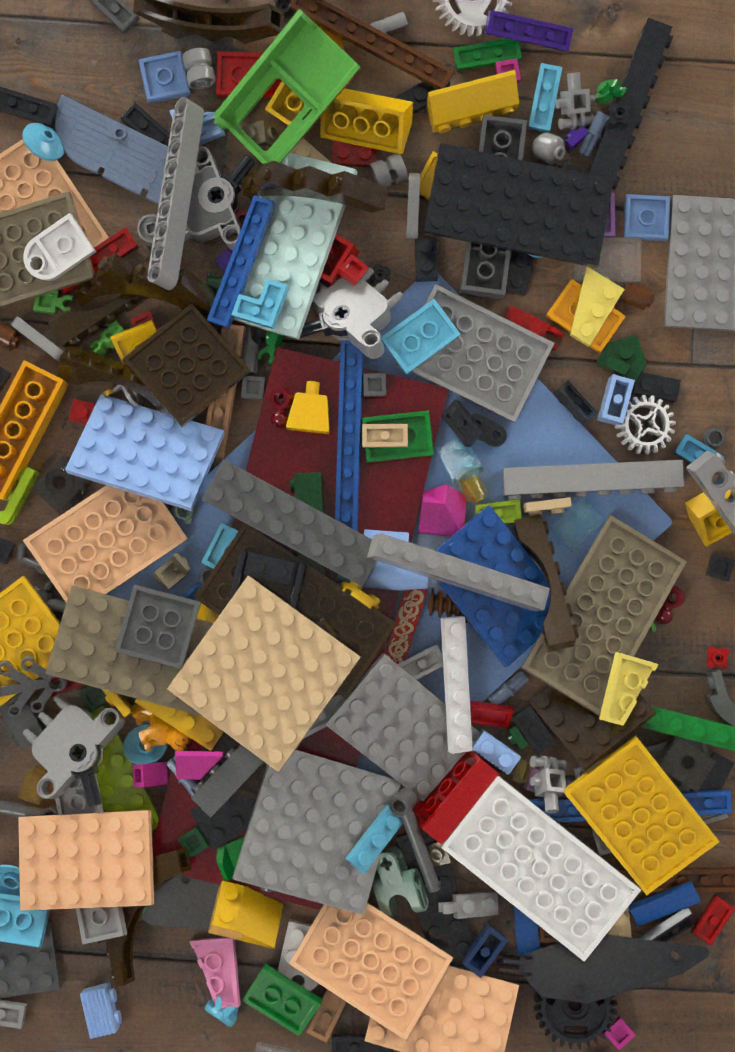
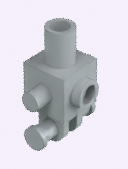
M580 72L568 73V91L560 92V99H556L555 102L556 108H561V114H567V119L560 118L558 120V127L560 130L564 128L573 130L576 127L591 126L595 116L593 114L585 116V112H591L590 104L595 103V96L590 95L589 89H581Z
M532 756L530 758V766L534 768L539 767V772L533 774L534 777L530 779V785L535 788V796L544 797L546 813L559 812L558 796L565 794L563 791L570 785L569 781L565 780L567 762L566 760H557L556 757L548 758V756H541L537 758Z

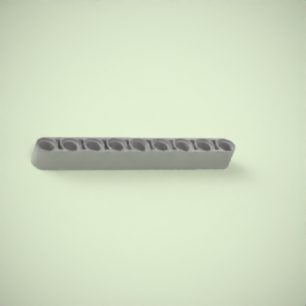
M185 97L180 98L174 108L147 277L151 283L166 290L173 289L179 277L204 116L203 108Z

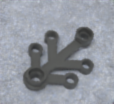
M25 656L22 659L21 667L25 671L34 672L42 679L33 680L14 669L10 661L4 660L0 662V674L19 682L0 687V697L21 693L15 702H11L8 705L7 713L10 717H18L21 714L22 707L36 689L44 688L40 696L33 698L30 703V708L33 712H41L51 694L61 691L66 687L67 680L59 678V682H53L52 678L55 676L45 674L46 669L35 663V659L32 656ZM26 661H31L33 664L31 666H26L24 663ZM7 665L10 669L3 671L1 667ZM39 702L41 706L36 708L33 704ZM12 707H17L19 710L17 712H12L10 709Z

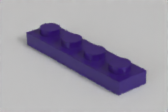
M494 10L488 11L485 34L564 52L569 51L573 28Z

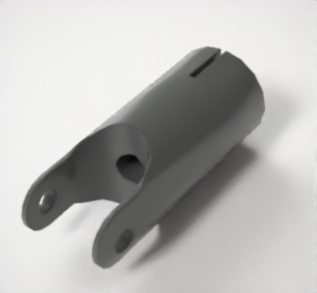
M244 324V327L247 326L241 359L250 368L248 374H257L262 329L255 327L252 338L250 335L251 325Z

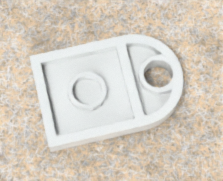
M69 213L31 239L25 247L23 259L25 267L31 275L44 281H52L58 279L96 253V250L74 216ZM41 258L43 262L42 267L35 270L33 262L35 259Z
M289 919L278 972L291 980L295 975H301L305 980L301 986L311 991L319 983L289 963L312 924Z

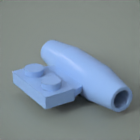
M364 529V535L370 539L373 538V535L382 533L409 542V533ZM378 561L363 588L398 591L425 589L428 587V577ZM338 574V582H351V580Z

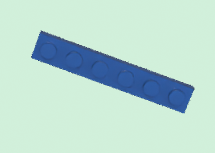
M253 196L207 318L208 322L230 329L234 319L231 315L238 295H243L276 207L274 201Z

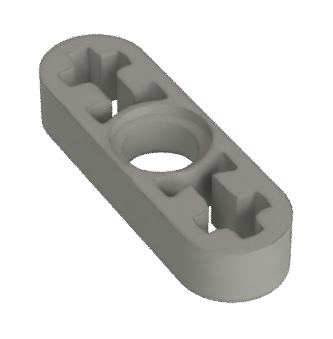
M409 173L406 238L417 239L420 173Z
M17 316L10 325L60 362V356L64 351Z

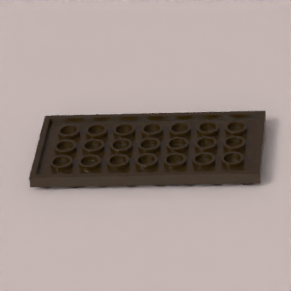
M244 523L194 599L218 615L222 613L233 597L229 594L239 550L306 565L296 610L315 624L324 618L338 635L336 639L361 656L336 692L344 699H347L397 622L374 607L369 609L351 596L350 591L346 589L343 592L341 585L255 528ZM243 574L242 583L244 582V580L247 578L248 575H244V574ZM252 577L283 601L289 603L292 585Z

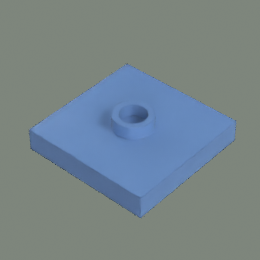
M181 51L138 59L148 104L191 95Z
M626 194L623 239L667 242L669 237L670 196Z

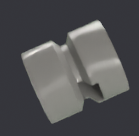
M194 48L183 53L182 59L184 68L187 70L186 78L189 88L198 90L213 86L216 83L213 68L210 67L212 65L210 51L206 48Z
M396 153L388 156L385 162L380 159L370 163V170L377 184L389 188L393 182L400 184L408 180L407 170L400 154Z
M155 214L143 216L137 225L139 237L149 249H152L157 219Z

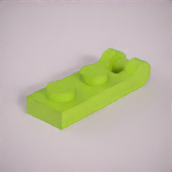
M29 467L20 472L17 479L19 483L16 489L9 493L7 498L8 504L5 510L0 511L1 524L12 525L16 521L40 472Z

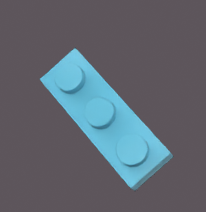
M544 63L540 64L528 124L529 130L544 133L550 132L562 67Z
M386 805L345 859L359 873L364 875L403 824L402 818L395 816L390 811L389 805Z

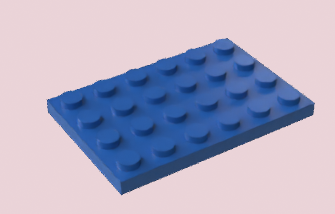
M490 505L482 509L434 550L549 588L543 572ZM436 580L504 667L510 666L536 642L541 634L543 623L550 607V593L548 594L545 610L531 611Z

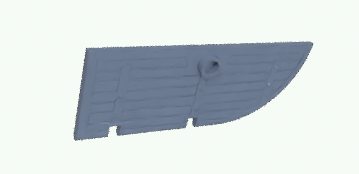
M61 95L55 117V130L67 156L79 166L95 174H98L101 168L104 169L103 178L140 196L144 189L147 190L146 199L159 205L168 146Z

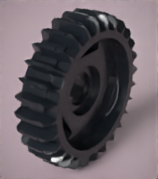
M534 995V1002L538 1003L533 1005L534 1011H540L536 1013L535 1018L536 1020H542L539 1022L540 1028L547 1027L545 1029L546 1036L553 1033V1042L560 1038L561 1047H563L566 1041L569 1044V1049H572L573 1043H577L579 1050H581L582 1043H585L590 1048V1041L593 1040L598 1045L597 1036L605 1039L604 1030L611 1032V1027L608 1023L615 1024L616 1022L614 1017L611 1016L618 1013L615 1008H612L618 1005L616 999H611L616 995L605 998L604 1002L599 1005L596 1001L589 1004L582 1003L578 1009L570 1008L568 1005L569 1001L555 999L553 1004L546 1001L547 998ZM564 1026L587 1027V1030L583 1032L566 1031Z

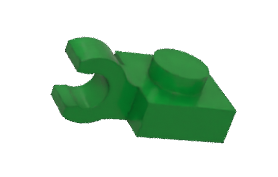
M618 79L605 80L597 88L595 101L598 104L610 103L614 97H622L627 88L621 87L622 84Z
M268 331L265 339L267 347L259 351L258 360L262 362L265 355H270L268 362L272 365L275 351L281 347L285 335Z

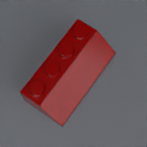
M475 751L465 752L424 801L420 799L414 806L413 811L418 825L442 845L500 774Z

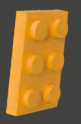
M573 279L570 280L546 314V317L569 333L571 332L582 286ZM613 308L589 347L600 353L626 316Z

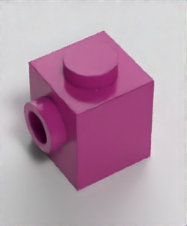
M167 762L132 765L133 787H151L168 784L169 769Z

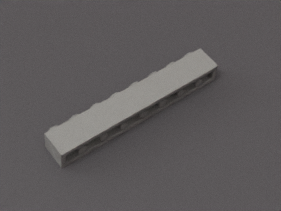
M683 460L514 467L501 470L502 496H508V500H520L522 495H530V499H542L544 494H553V498H564L566 493H575V497H586L588 492H597V496L611 495V491H619V495L633 494V490H641L642 494L655 493V489H664V493L677 492V488L684 487Z
M382 533L373 535L367 555L369 559L531 611L545 610L550 588Z

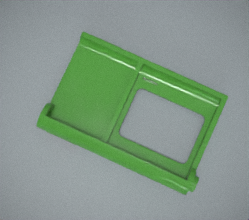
M299 9L213 114L216 118L214 123L222 130L227 128L262 164L271 161L282 163L361 67ZM277 79H281L304 102V107L269 150L264 151L241 128V123Z

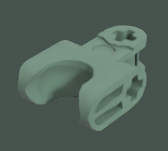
M396 846L387 848L385 852L380 854L377 865L379 876H375L373 879V889L380 911L391 918L394 917L398 911L397 895L404 896L409 901L414 912L426 911L429 901L419 870L416 868L408 869L405 855L400 848Z

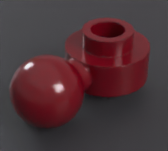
M287 387L275 388L270 395V402L276 409L271 415V423L277 428L286 426L288 415L285 413V409L290 408L294 400L292 391Z
M672 587L663 603L664 606L661 607L656 616L658 623H670L673 619L672 609L682 606L685 602V593L680 587ZM673 593L677 595L676 601L672 599Z

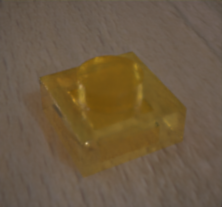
M519 760L511 771V774L514 775L512 781L520 784L525 783L530 769L529 760Z

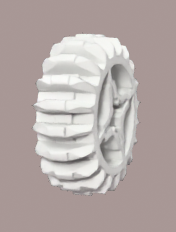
M642 395L640 401L635 396L632 398V403L629 402L624 423L615 425V429L622 430V432L616 434L617 437L624 436L625 438L621 441V444L630 443L627 448L629 451L636 447V454H640L642 448L645 455L650 453V449L653 453L658 452V447L661 449L666 447L664 441L670 442L672 440L667 434L675 433L674 429L669 428V426L676 424L673 420L669 421V418L674 413H666L669 405L661 407L662 399L654 403V396H650L647 401L646 395ZM637 408L651 409L646 416L632 413ZM656 415L660 418L661 430H659L660 427L655 423ZM629 419L631 420L630 422L635 426L634 436L631 434L629 430ZM648 419L649 427L642 431L643 424L641 422ZM646 433L658 437L653 442L639 441Z

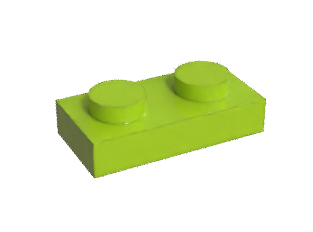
M519 499L474 505L476 515L486 506L490 505L504 524L514 523V520L522 518Z

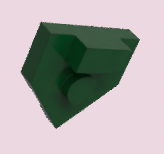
M633 335L606 344L596 365L618 376L635 380L634 384H636L646 366L638 336Z

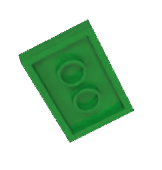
M429 411L362 418L363 424H408V447L365 448L367 463L434 455Z
M264 964L242 999L243 1002L298 1036L301 1035L323 1000L267 964Z

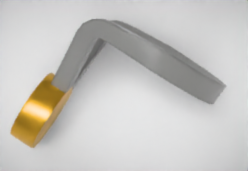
M117 385L102 393L104 397H110L123 389L127 399L133 406L137 407L143 404L140 394L133 391L137 400L135 402L130 396L127 387Z

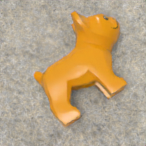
M139 704L130 707L133 710L132 715L136 719L138 726L143 724L144 721H150V727L138 732L146 752L151 751L154 746L167 744L171 745L176 751H184L191 744L190 737Z

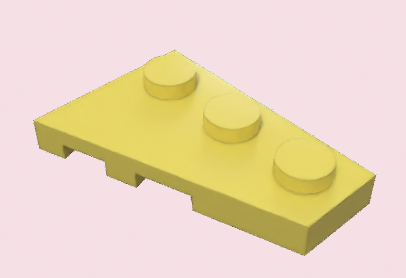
M587 266L570 336L589 347L624 289Z
M615 652L599 719L623 726L637 703V696L648 684V677L652 671L656 670L659 664Z

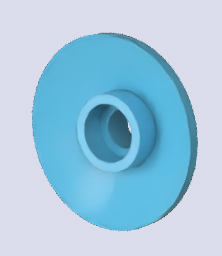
M31 123L24 128L22 133L23 141L34 155L47 161H56L63 156V145L55 130L41 123Z
M150 724L134 728L125 738L123 745L124 753L127 759L134 764L154 763L167 750L168 744L154 746L149 752L144 750L145 747L141 743L138 732L150 727Z
M0 865L1 894L20 896V870L18 867Z

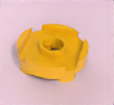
M352 581L350 583H340L343 587V592L347 589L351 592V596L369 609L374 607L378 610L379 598L370 593L367 595L361 591L362 586Z

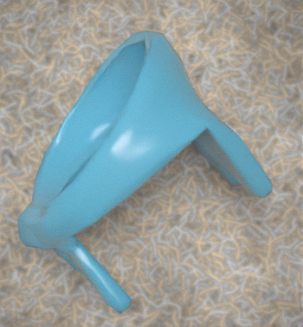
M220 996L217 997L216 1003H214L213 998L209 1000L204 1009L228 1027H232L237 1021L239 1007L228 1006L221 1008L222 998Z

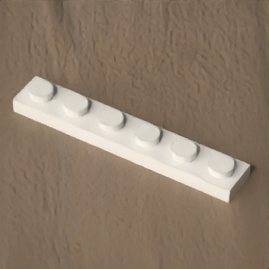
M465 617L441 618L448 752L455 754L473 751Z

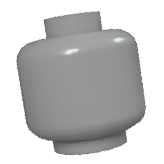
M542 133L533 141V155L538 161L554 165L564 157L565 143L559 136L551 133Z

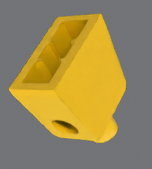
M307 381L306 393H295L286 424L287 430L330 434L328 397L319 395V382Z

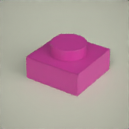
M517 58L495 63L496 74L515 70L517 83H520L521 77Z
M618 1016L615 1019V1024H609L611 1032L604 1030V1033L615 1047L620 1050L636 1035L624 1020Z

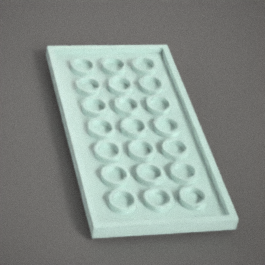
M289 153L282 162V164L295 169L312 166L330 174L347 171L357 175L356 169ZM260 196L274 201L276 207L243 295L259 300L266 279L286 284L290 288L275 329L235 317L233 320L299 340L346 205L306 197Z

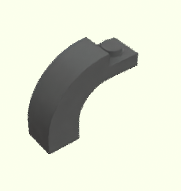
M713 669L707 671L706 684L708 689L712 690V693L704 695L708 706L721 720L735 726V704L727 694L721 670Z

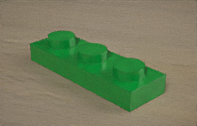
M510 39L453 48L457 72L495 66L496 62L516 58L520 62L522 59L519 41Z

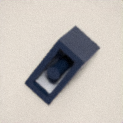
M486 922L473 940L462 964L481 978L507 943V938Z

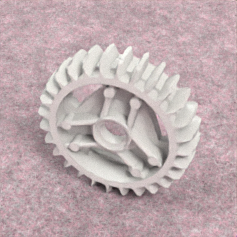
M433 0V2H439L440 4L435 11L442 10L443 12L439 19L446 17L448 20L445 26L452 23L453 32L460 28V35H463L467 30L468 37L474 34V30L476 36H480L482 30L485 33L487 16L483 13L491 0H455L460 11L458 15L452 9L449 0ZM497 0L494 11L508 14L509 12L505 8L510 7L512 3L507 0Z

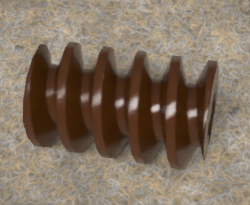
M431 588L427 606L429 616H432L435 611L438 613V618H441L444 613H446L447 617H452L453 614L455 616H464L447 594L443 597V591L439 589L435 595L434 588Z

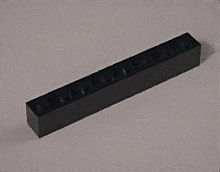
M649 17L642 29L621 87H626L627 90L622 97H617L615 101L616 104H623L624 102L630 104L629 116L631 121L626 125H612L608 120L588 172L590 175L614 179L612 186L614 190L620 180L617 173L619 169L623 170L628 158L624 156L626 149H631L635 140V136H632L634 128L638 129L643 119V116H640L642 108L646 109L651 97L647 95L649 88L653 89L658 79V76L655 75L657 68L661 69L666 56L662 55L665 48H669L673 36L670 35L673 26Z

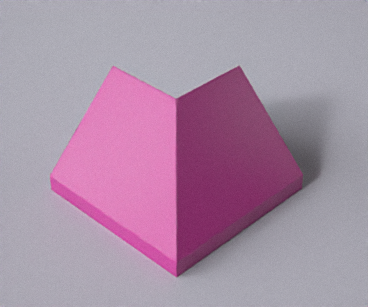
M448 484L423 491L418 533L451 537L464 526L467 497Z
M175 751L177 779H203L225 758L226 752Z

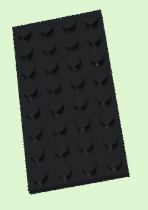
M440 143L423 233L597 268L600 262L614 179Z

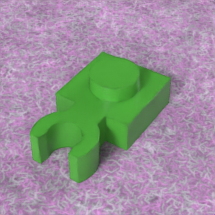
M58 291L51 292L35 298L33 311L57 315L58 309H61L63 312L73 311L71 308L65 307V304L68 301L74 302L75 299L70 295H64L60 298Z
M115 320L100 334L101 338L90 345V348L95 354L103 356L109 347L114 348L111 336L125 330Z

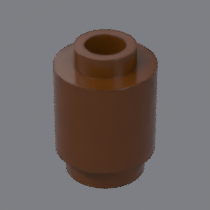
M626 282L620 299L624 300V303L642 310L646 307L650 308L655 296L651 294L652 289L634 282L632 284Z
M0 322V347L9 351L14 348L16 349L21 342L20 332Z

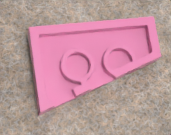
M228 937L191 939L189 942L192 949L194 948L198 958L197 962L204 972L207 980L206 984L214 1003H216L217 997L220 996L222 998L221 1008L228 1006L239 1007L241 1002L235 939Z

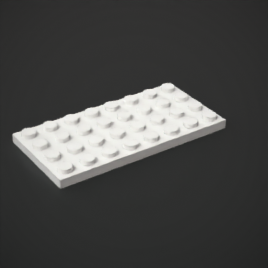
M500 776L495 778L472 809L441 845L442 849L584 962L641 891L637 885Z

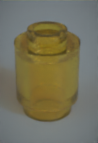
M474 469L458 477L460 481L458 484L467 502L472 501L475 504L485 499L484 494L488 492L479 474H476Z

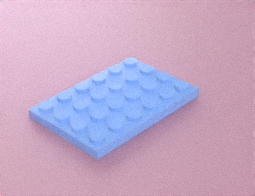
M100 394L65 470L68 474L192 511L225 434L224 430L190 421L181 428L170 414L161 413L160 411L143 406L135 407L130 402L109 396L104 397L103 394Z

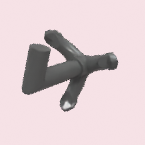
M18 544L17 562L37 570L40 574L46 575L36 560L26 556V544ZM51 580L46 583L44 591L51 590L54 587Z

